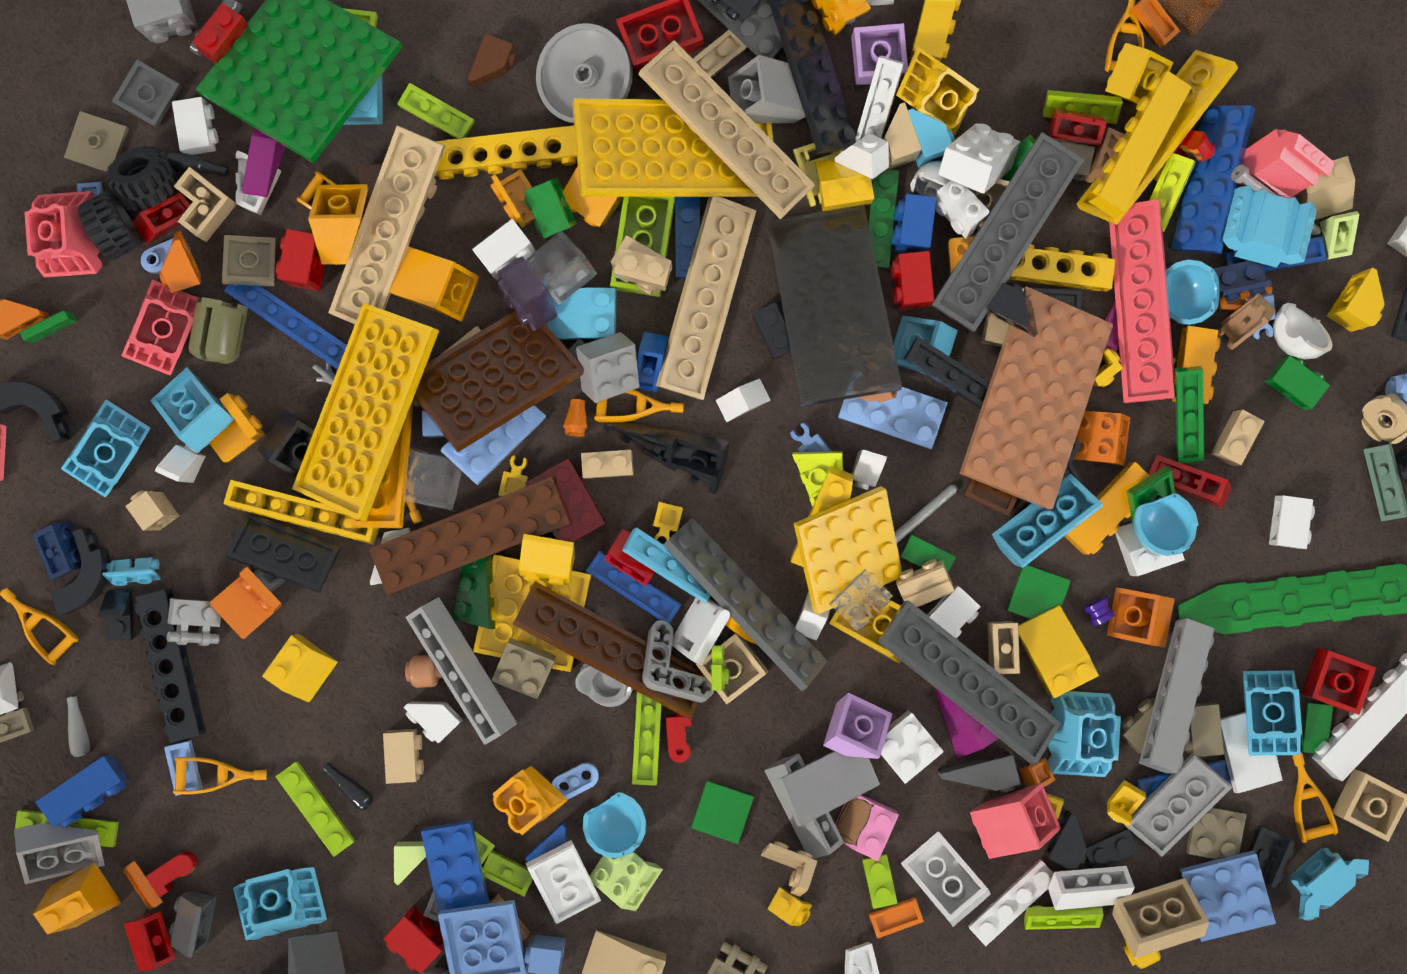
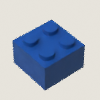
M906 194L902 201L899 200L898 206L896 205L894 215V220L898 221V225L893 230L891 245H895L894 252L915 253L928 251L931 245L936 197Z

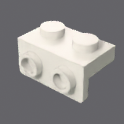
M950 180L937 191L935 196V210L941 216H945L951 223L954 231L962 234L965 239L974 233L977 224L989 214V210L966 186Z

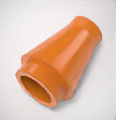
M571 399L563 425L566 435L574 437L585 436V431L588 428L584 400Z

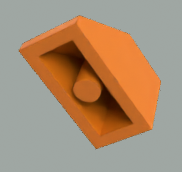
M181 231L175 233L163 260L161 272H159L161 282L164 286L169 287L171 293L198 285L201 282L200 270Z
M0 299V338L7 340L50 316L47 312Z

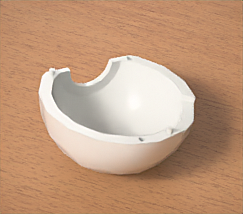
M1286 303L1282 305L1275 316L1273 330L1278 346L1285 353L1305 360L1317 358L1332 350L1330 335L1320 323V319L1311 318L1304 311L1296 308V304Z

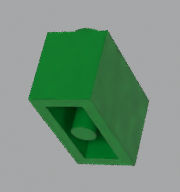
M558 178L524 191L525 204L529 210H532L536 219L534 221L535 227L540 234L542 233L543 238L577 224Z
M1294 356L1283 357L1264 382L1302 410L1313 409L1330 385L1324 381L1325 378L1322 374L1304 366L1305 363L1300 358Z

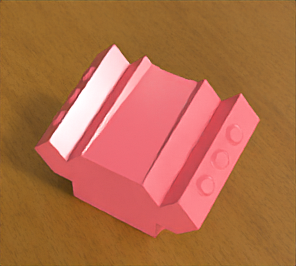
M1275 129L1247 148L1242 165L1249 169V174L1276 195L1285 198H1292L1311 185L1316 186L1320 175L1330 177L1335 164L1333 160L1300 134ZM1243 182L1237 185L1238 188L1247 186Z
M92 191L38 195L32 202V208L25 212L28 256L35 257L36 267L43 277L97 274L102 268V262L97 256L100 251L85 231L78 212L80 204L95 197Z
M152 279L121 356L171 376L191 329L198 297L183 291L171 293L168 286H164L163 283Z

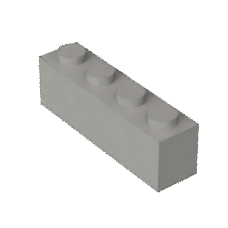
M798 753L776 761L764 771L805 852L811 854V859L830 855L844 841L829 812L803 826H797L778 779L805 765Z

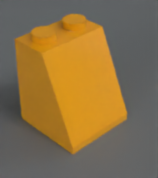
M578 167L563 190L571 211L581 214L585 222L594 227H601L606 224L624 198L581 197Z
M367 184L317 185L308 219L322 264H347L361 221L368 192Z
M408 247L389 293L462 322L479 276L453 261Z
M94 862L50 885L33 915L45 932L51 934L75 928L120 905L121 902Z

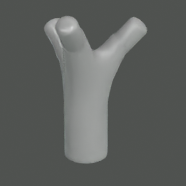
M326 362V371L317 365H313V369L322 376L317 377L316 381L332 385L335 374L331 365Z

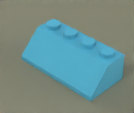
M1069 474L1061 482L1053 509L1048 510L1032 503L995 531L992 536L1006 557L1014 565L1024 568L1098 511L1103 505L1072 474Z

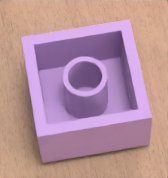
M904 23L854 28L851 39L856 85L872 83L880 56L905 63L900 77V81H902L908 69Z

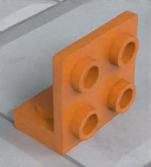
M1085 411L1076 436V440L1082 444L1073 460L1106 462L1124 466L1130 417L1122 413Z
M248 567L239 573L240 577L210 602L212 608L242 639L249 636L282 607L281 602Z

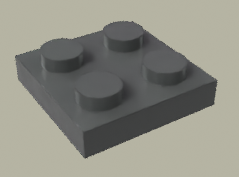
M137 59L112 102L158 128L182 86Z

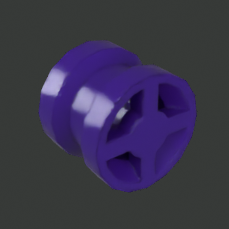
M1107 597L1097 599L1084 607L1085 612L1091 616L1093 626L1102 624L1115 616L1114 611L1108 607L1109 601Z

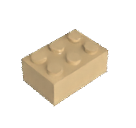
M1185 878L1115 900L1112 913L1134 958L1204 937L1209 925L1208 918Z

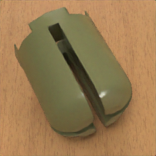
M197 298L188 346L190 353L198 359L209 362L230 364L237 361L240 356L248 307L240 304L235 307L233 304L223 302L222 300Z

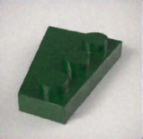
M492 555L462 567L452 619L488 629H495V620H492L491 607H494V598L490 595V584L493 581Z

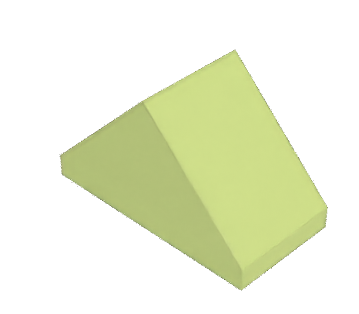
M1357 211L1332 216L1320 222L1327 259L1352 255L1359 219Z
M398 842L394 846V882L397 885L426 857L423 842Z

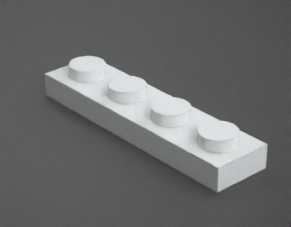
M884 56L878 58L855 138L856 142L867 134L883 138L905 63Z
M1039 859L968 925L969 929L987 946L1048 889L1054 873Z

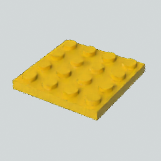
M880 486L794 523L812 608L815 613H823L900 578L899 574L902 572L885 488Z
M494 554L492 560L493 581L490 584V595L494 598V607H491L492 620H495V629L478 627L473 652L501 658L509 638H513L555 655L556 658L552 668L571 672L574 657L513 625L534 582L524 579V576H520V559ZM572 570L570 583H563V586H554L549 584L547 580L541 579L538 580V583L585 608L591 574Z

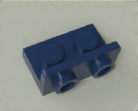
M1245 261L1214 268L1219 279V299L1224 297L1226 301L1239 299L1241 294L1249 292L1250 296L1257 293L1262 294L1265 293L1266 287L1272 285L1271 280L1266 281L1263 264Z
M71 521L51 524L32 535L51 580L59 579L74 570L81 569V557L73 535L75 530Z

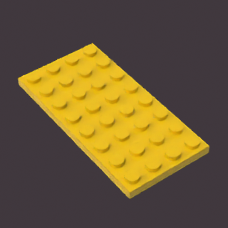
M573 99L581 197H758L664 100ZM755 123L773 141L771 123Z
M363 303L292 489L357 520L366 522L439 330Z

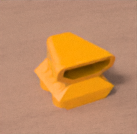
M532 766L518 772L493 793L495 807L508 815L510 828L521 835L525 834L534 825L545 820L568 801L564 794Z

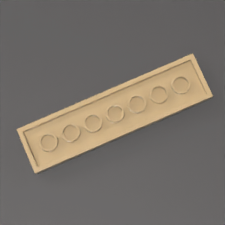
M675 40L640 70L639 75L779 219H782L815 186Z
M396 126L328 313L355 324L363 303L385 310L391 294L389 290L409 246L446 147L445 145L403 127Z
M722 197L708 198L656 386L704 400L756 210Z

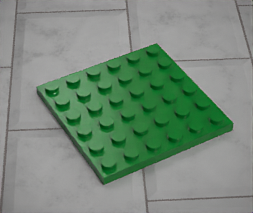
M265 0L247 23L248 27L235 40L232 47L219 60V63L212 67L196 90L203 97L314 164L403 46L400 41L329 0Z

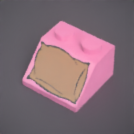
M859 795L844 803L835 825L845 845L879 861L899 814L895 809L864 795Z

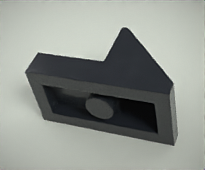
M132 590L106 591L98 617H105L106 641L133 640Z

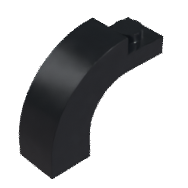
M6 382L0 384L1 414H7L18 408L29 406L40 415L52 443L61 444L70 440L67 434L70 431L68 424L64 419L60 418L69 414L59 397L48 389L29 383Z
M91 528L73 531L81 557V570L71 584L50 592L57 615L69 614L88 606L100 595L106 585L107 579L103 576V573L107 572V563H110L108 549H97L99 539L96 533L91 531Z

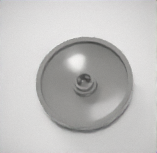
M587 23L569 26L555 34L542 50L536 69L537 89L544 105L555 116L571 124H574L572 105L574 98L626 99L631 89L633 78L632 61L623 42L608 29Z

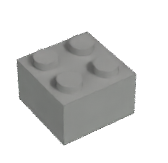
M126 0L134 27L151 42L163 43L170 36L176 34L185 36L190 34L192 29L198 28L190 0Z
M619 332L576 347L578 362L584 368V373L580 376L582 391L595 403L639 388L635 344L623 333Z

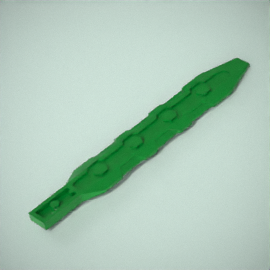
M1394 564L1377 566L1375 569L1352 572L1343 570L1310 577L1296 578L1292 576L1277 578L1275 581L1250 584L1240 582L1217 585L1177 605L1178 619L1188 618L1214 628V632L1232 634L1274 626L1293 627L1301 626L1302 623L1332 620L1336 622L1351 620L1352 617L1404 614L1407 613V566Z

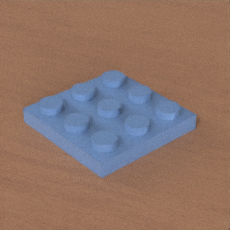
M1254 850L1180 869L1182 879H1186L1209 920L1206 934L1200 938L1201 942L1276 924L1257 854Z
M514 900L440 910L438 917L450 974L528 973L527 964L524 963L525 952Z

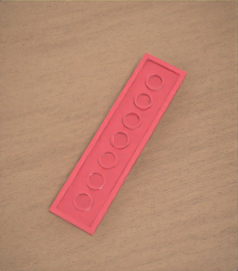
M1156 199L1134 203L1118 225L1109 222L1112 259H1115L1113 275L1120 362L1123 367L1121 375L1124 403L1176 398L1160 200Z

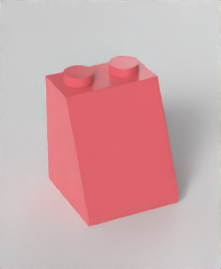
M1037 783L983 802L970 812L972 822L979 833L982 846L986 850L989 859L1038 850L1061 829L1042 783Z

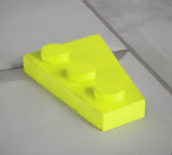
M843 451L793 452L794 461L797 463L812 507L830 465L843 470Z

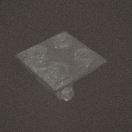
M865 569L842 592L838 593L829 605L842 615L857 631L859 628H864L870 621L866 614L874 618L870 610L873 608L879 613L880 611L875 605L882 610L891 602L890 598L893 595Z

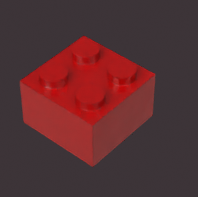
M287 229L286 235L281 239L282 256L281 260H278L276 264L277 279L293 287L321 291L326 264L321 263L313 234Z
M929 251L899 254L893 261V265L890 266V278L895 280L896 285L895 290H892L893 305H898V311L928 308L934 302Z
M1317 648L1301 695L1360 715L1376 667L1329 650Z
M413 905L392 927L384 940L387 942L386 946L390 951L395 954L399 953L411 970H417L421 974L442 952L444 942L441 930L427 917L423 916L424 914Z

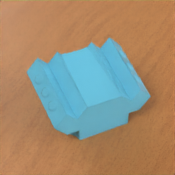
M1249 185L1236 188L1223 241L1228 248L1233 249L1235 257L1272 267H1277L1280 262L1290 265L1305 261L1317 210L1312 202L1299 204L1296 197L1285 198L1267 192L1266 189L1253 192Z
M106 399L61 469L106 498L140 448L150 427Z
M1243 671L1249 756L1300 755L1302 725L1299 689L1296 686L1294 671Z
M1068 691L1056 698L1051 697L1054 710L1050 715L1061 723L1048 746L1051 753L1048 759L1051 773L1105 777L1112 769V762L1118 760L1121 716L1115 715V703L1111 695L1106 693Z
M1328 848L1319 849L1289 875V880L1301 894L1299 919L1309 921L1319 917V909H1327L1336 903L1355 886L1356 878L1361 879L1368 875L1369 860L1353 859L1352 861H1344L1338 853L1332 854Z
M314 867L300 868L292 871L286 869L246 880V883L239 884L233 888L246 940H256L264 936L276 935L284 931L303 928L310 924H318L327 920Z

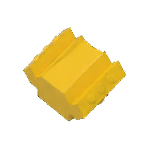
M917 46L896 95L919 112L945 123L947 130L950 129L956 135L968 106L974 103L979 89Z

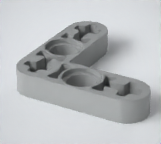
M656 621L649 629L642 674L644 685L651 690L699 703L706 702L714 693L711 683L705 677L669 667L673 628L666 621ZM658 629L662 630L661 632L664 635L660 642H657L660 638V632L657 631ZM652 650L661 651L663 660L656 659L652 654ZM652 673L656 674L657 681L654 680V676L651 675ZM674 678H678L683 682V689L674 686ZM699 686H702L704 694L701 693V689L698 688Z

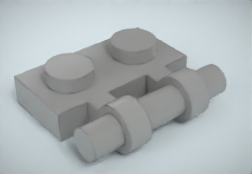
M171 598L168 624L177 625V631L168 632L167 641L176 642L178 645H186L187 643H198L200 646L218 644L219 634H210V626L220 627L221 616L210 605L211 601ZM188 625L199 626V632L188 633Z

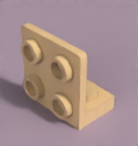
M769 843L762 850L761 856L796 869V872H792L788 885L792 886L790 894L800 897L809 889L817 861L811 859L812 855L804 851H797L795 853L788 850V846L783 843Z

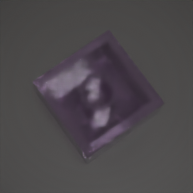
M523 256L497 271L500 282L497 284L505 295L503 298L510 309L515 308L517 311L516 316L523 326L527 324L534 332L558 317L548 288Z

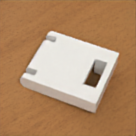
M695 598L673 636L672 646L690 660L702 666L728 621L730 612L711 599L702 602Z

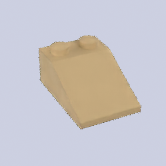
M596 930L582 974H662L666 963V953Z

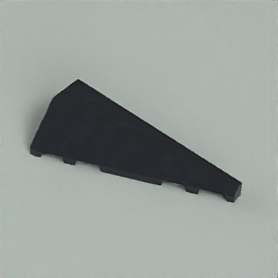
M629 421L604 422V430L607 432L609 429L622 433L624 435L622 441L628 444L631 440L637 442L644 447L642 450L644 454L673 471L680 469L691 475L689 479L691 482L696 483L698 480H701L711 486L709 489L710 493L714 495L717 493L728 459L729 441Z

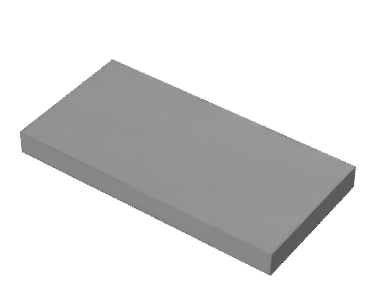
M832 751L778 779L797 826H803L880 785L869 758L844 756L836 751Z
M1192 753L1183 762L1178 773H1172L1132 814V823L1126 827L1160 856H1163L1232 786L1196 754Z

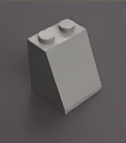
M758 55L728 77L731 99L755 123H796L805 117L789 63Z

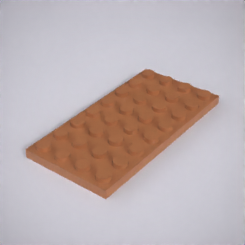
M1025 286L1023 287L1027 291L1025 295L1032 302L1038 334L1036 337H1033L1009 325L960 474L1050 510L1054 507L1113 324Z

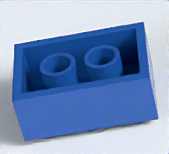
M113 755L103 756L35 803L52 827L61 825L64 828L81 819L82 815L80 813L83 811H92L103 804L104 800L102 798L106 795L108 797L114 796L125 789L126 785L124 783L130 779Z

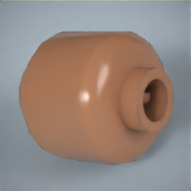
M415 655L411 658L410 662L406 663V680L411 682L412 686L416 688L434 687L438 684L439 678H443L429 655Z

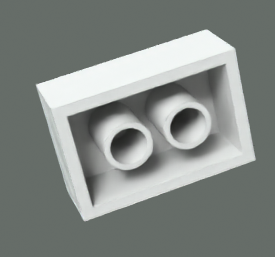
M976 123L946 147L938 175L984 194L1012 169L1021 141L1014 139L1008 133H999L991 130L986 124Z

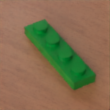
M886 169L873 178L874 200L870 204L864 267L889 269L899 170Z
M1201 366L1175 368L1177 461L1179 463L1204 461L1203 368Z

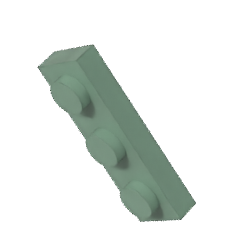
M1392 444L1363 449L1381 521L1407 517V504Z

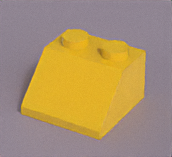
M1125 43L1118 55L1117 64L1108 79L1105 91L1138 104L1149 91L1147 86L1152 78L1156 75L1160 76L1167 70L1170 72L1173 62L1151 50Z
M835 159L815 162L822 211L867 205L873 202L874 193L871 178L835 162Z
M1370 268L1352 275L1327 314V317L1350 332L1376 325L1382 316L1380 312L1385 305L1377 270Z
M524 534L519 565L520 576H524L525 580L538 582L539 579L547 580L549 584L554 586H563V583L569 584L575 558L574 543Z
M298 633L290 636L262 677L280 690L310 702L338 661Z

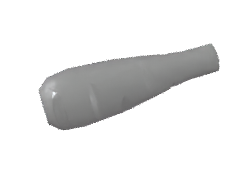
M77 696L67 698L70 752L74 757L88 755L91 750L90 741L79 709Z

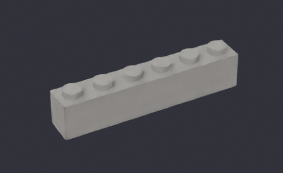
M439 597L405 617L484 745L498 738L517 724Z
M1188 618L1175 622L1139 764L1164 773H1178L1182 767L1184 747L1190 737V723L1196 714V699L1201 693L1202 676L1208 666V652L1214 642V628Z

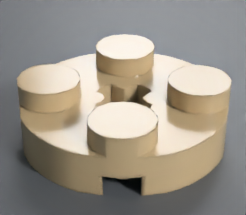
M1394 393L1380 395L1370 400L1362 410L1364 412L1362 425L1373 439L1379 442L1381 440L1388 441V444H1396L1407 437V404ZM1385 415L1391 418L1392 423L1390 421L1386 423L1383 420Z

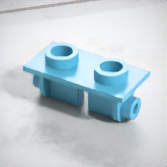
M153 557L135 559V567H132L131 559L112 560L111 563H107V572L103 573V576L116 586L127 585V582L149 584L152 580H161L160 576L155 572V569H159V560Z

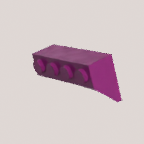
M934 687L957 758L981 750L999 739Z

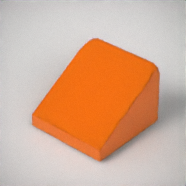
M1046 757L1040 759L1037 764H1029L1020 768L1027 787L1037 783H1042L1043 787L1055 781Z

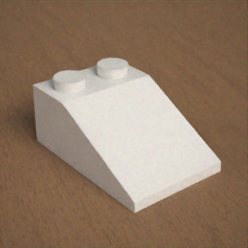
M939 831L901 863L953 927L991 895L988 888Z

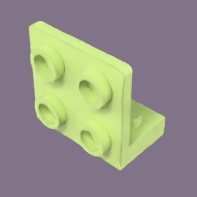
M632 852L620 858L602 856L589 877L592 883L621 909L636 911L663 869L655 863L644 861L635 852Z

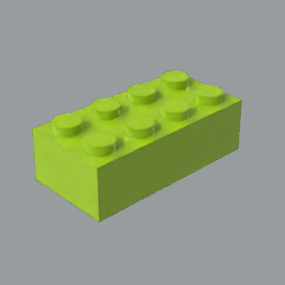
M624 197L615 254L627 235L666 258L675 197ZM612 270L611 288H615L616 291L647 295L637 288L636 283L630 281L627 283L619 278H615L614 271ZM661 290L657 295L651 292L649 296L661 297Z

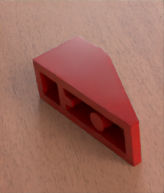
M1156 455L1149 471L1150 476L1167 467L1172 470L1174 489L1203 503L1223 509L1232 488L1229 480Z

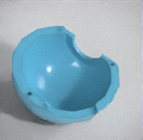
M1184 260L1176 262L1166 270L1169 315L1172 319L1177 321V323L1191 325L1202 322L1215 313L1219 303L1220 287L1218 275L1213 268L1201 261Z
M1172 494L1157 501L1138 506L1133 519L1135 536L1142 546L1154 554L1163 556L1181 554L1189 549L1195 539L1197 526H1199L1196 512L1190 503L1179 494Z
M618 792L604 803L584 814L583 831L588 844L595 852L605 857L620 858L631 854L640 846L646 834V818L642 807L634 798Z

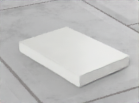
M1245 712L1220 718L1224 755L1234 793H1241L1283 781L1276 755L1249 756Z
M572 840L526 863L556 924L601 901Z

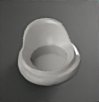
M585 663L582 665L575 680L578 691L587 695L594 702L607 707H615L625 703L633 691L632 688Z

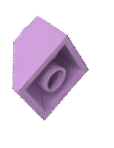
M847 693L836 703L823 746L844 756L878 759L881 756L892 713L853 694Z

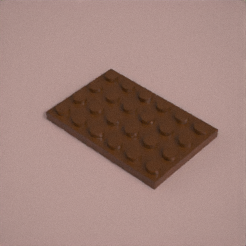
M525 304L428 362L414 398L454 449L460 452L582 376L584 368L528 304Z

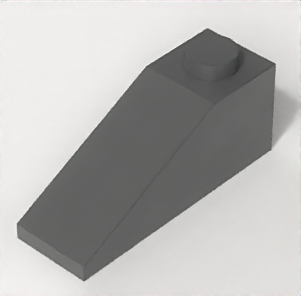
M1009 752L937 770L938 776L941 779L996 791L1000 790L1001 793L1012 791L1015 789L1014 786L1020 785L1014 757Z

